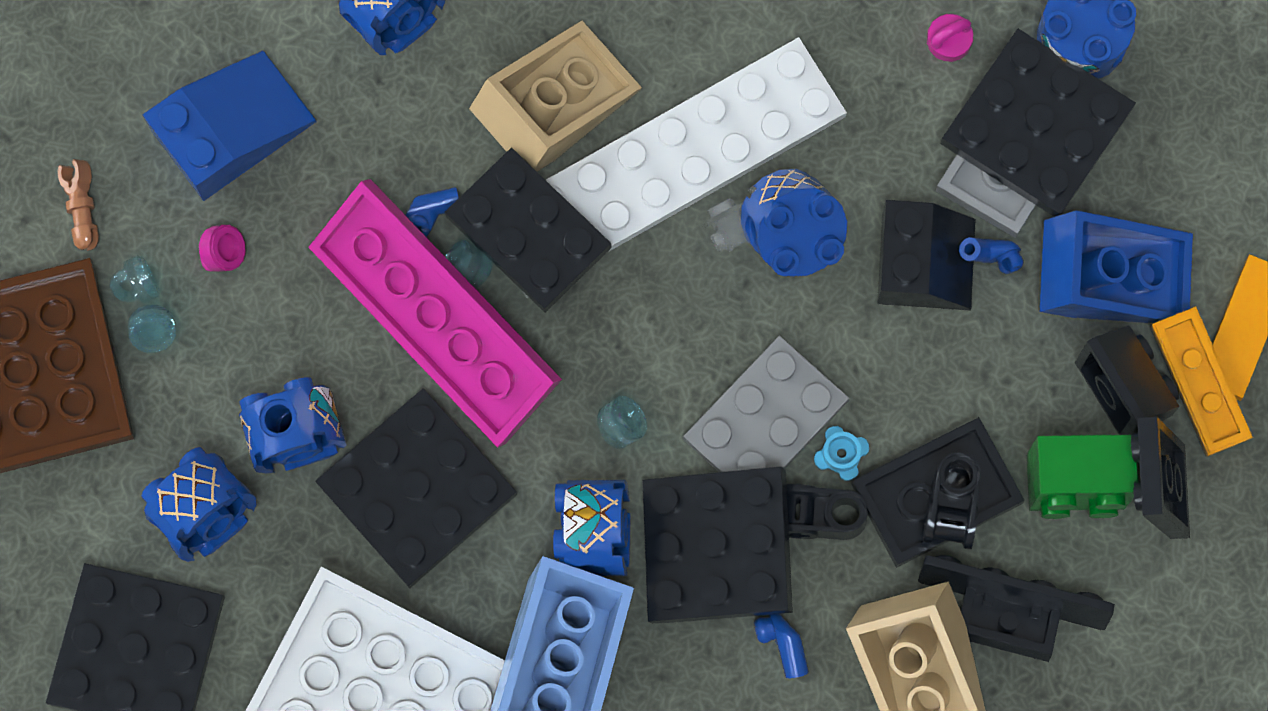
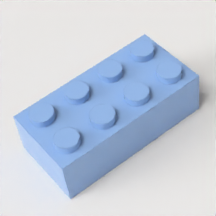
M542 556L528 579L490 711H601L634 588Z

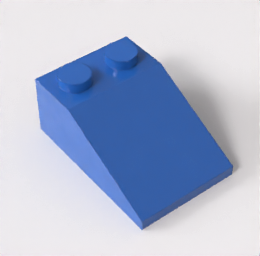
M264 51L178 89L142 114L151 132L203 201L317 122Z
M1077 210L1044 220L1040 312L1071 318L1156 323L1190 309L1193 233Z

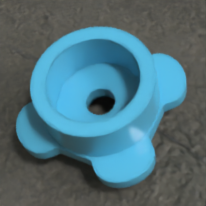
M839 426L830 427L825 432L826 442L822 450L816 452L814 456L815 465L820 470L830 469L839 473L840 478L844 481H851L858 475L857 465L861 457L868 454L869 444L865 438H857L849 432H844ZM840 449L846 452V456L843 458L837 455V451Z

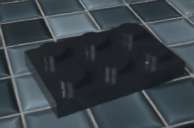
M512 147L445 211L446 218L545 313L612 248L611 242Z
M1157 416L1137 418L1138 433H1132L1131 435L1132 457L1135 463L1140 462L1141 481H1135L1133 487L1136 510L1142 511L1143 516L1170 539L1190 538L1185 444Z
M979 417L852 481L855 492L865 500L868 516L896 568L949 542L939 539H933L931 543L923 542L924 524L928 502L931 499L934 475L940 462L947 455L954 452H964L976 459L981 468L976 527L1024 503L1025 500ZM951 466L945 470V479L950 486L964 488L969 485L970 478L964 468Z

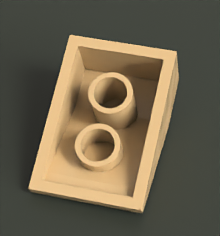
M580 21L489 77L469 109L506 152L512 147L538 172L560 157L640 91L642 87L583 21Z
M949 581L867 603L859 607L846 630L880 711H986L967 626Z

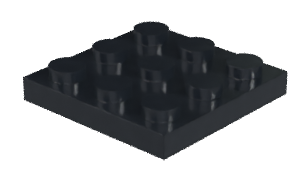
M1018 28L950 125L940 144L1056 217L1064 212L1133 110L1136 102L1082 68L1063 61L1049 47Z
M424 388L315 481L409 589L517 496L516 490Z
M783 467L643 480L648 622L652 624L793 613L786 470Z
M84 563L46 704L72 711H195L225 596Z

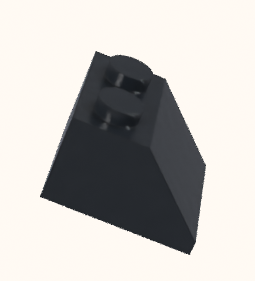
M886 200L882 213L877 304L971 311L974 261L964 260L960 255L959 247L964 239L968 237L975 238L976 219L935 203Z
M1130 326L1088 340L1075 361L1077 368L1119 435L1138 433L1137 418L1157 416L1161 421H1164L1173 416L1180 407L1176 401L1179 399V394L1174 383L1167 375L1161 376L1151 361L1154 359V354L1149 343L1141 334L1136 336Z

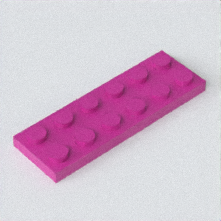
M371 179L359 183L308 247L497 448L505 445L562 380Z

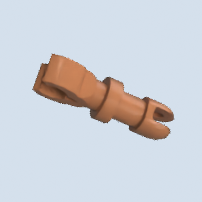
M73 159L72 164L74 168L59 165L58 179L70 199L65 204L67 213L73 216L74 228L71 229L74 245L81 250L87 248L88 251L97 247L99 242L97 225L93 224L91 210L95 208L94 200L92 197H88L92 179L91 168L87 161Z

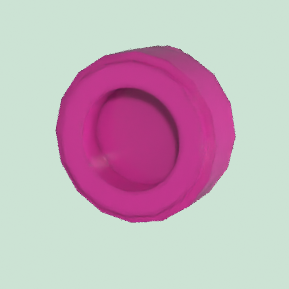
M945 14L939 16L931 23L927 33V45L930 52L936 58L953 62L962 59L968 54L973 43V30L969 19L956 14Z
M216 225L204 231L199 242V254L202 266L206 271H232L241 265L246 249L243 236L237 228L231 225Z

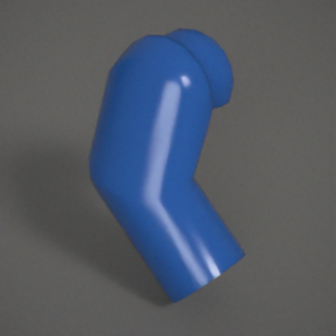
M457 188L415 197L405 216L427 237L438 216L445 214V211L459 199Z
M968 237L961 242L959 247L960 255L964 260L982 263L997 262L999 270L1004 274H1010L1019 270L1024 263L1022 256L1019 254L1021 248L1013 241Z
M771 614L769 617L757 618L754 621L757 639L761 643L775 640L779 648L785 678H797L808 674L809 670L799 633L781 614Z

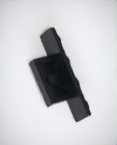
M947 555L925 556L918 578L919 583L929 586L949 581L953 592L964 595L960 611L967 626L970 642L1049 662L1053 653L1059 620L1105 630L1115 608V604L1103 601L1099 595L1094 593H1072L1060 590L1052 583L1044 580L1026 581L1010 577L1005 571L998 568H975L964 565L960 560Z

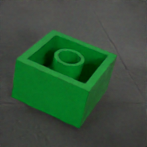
M1131 435L1037 436L1026 455L1029 511H1041L1042 518L1070 517V510H1089V517L1112 518L1118 516V510H1124L1134 498L1133 487L1134 482L1138 481L1137 462L1135 463L1132 457Z

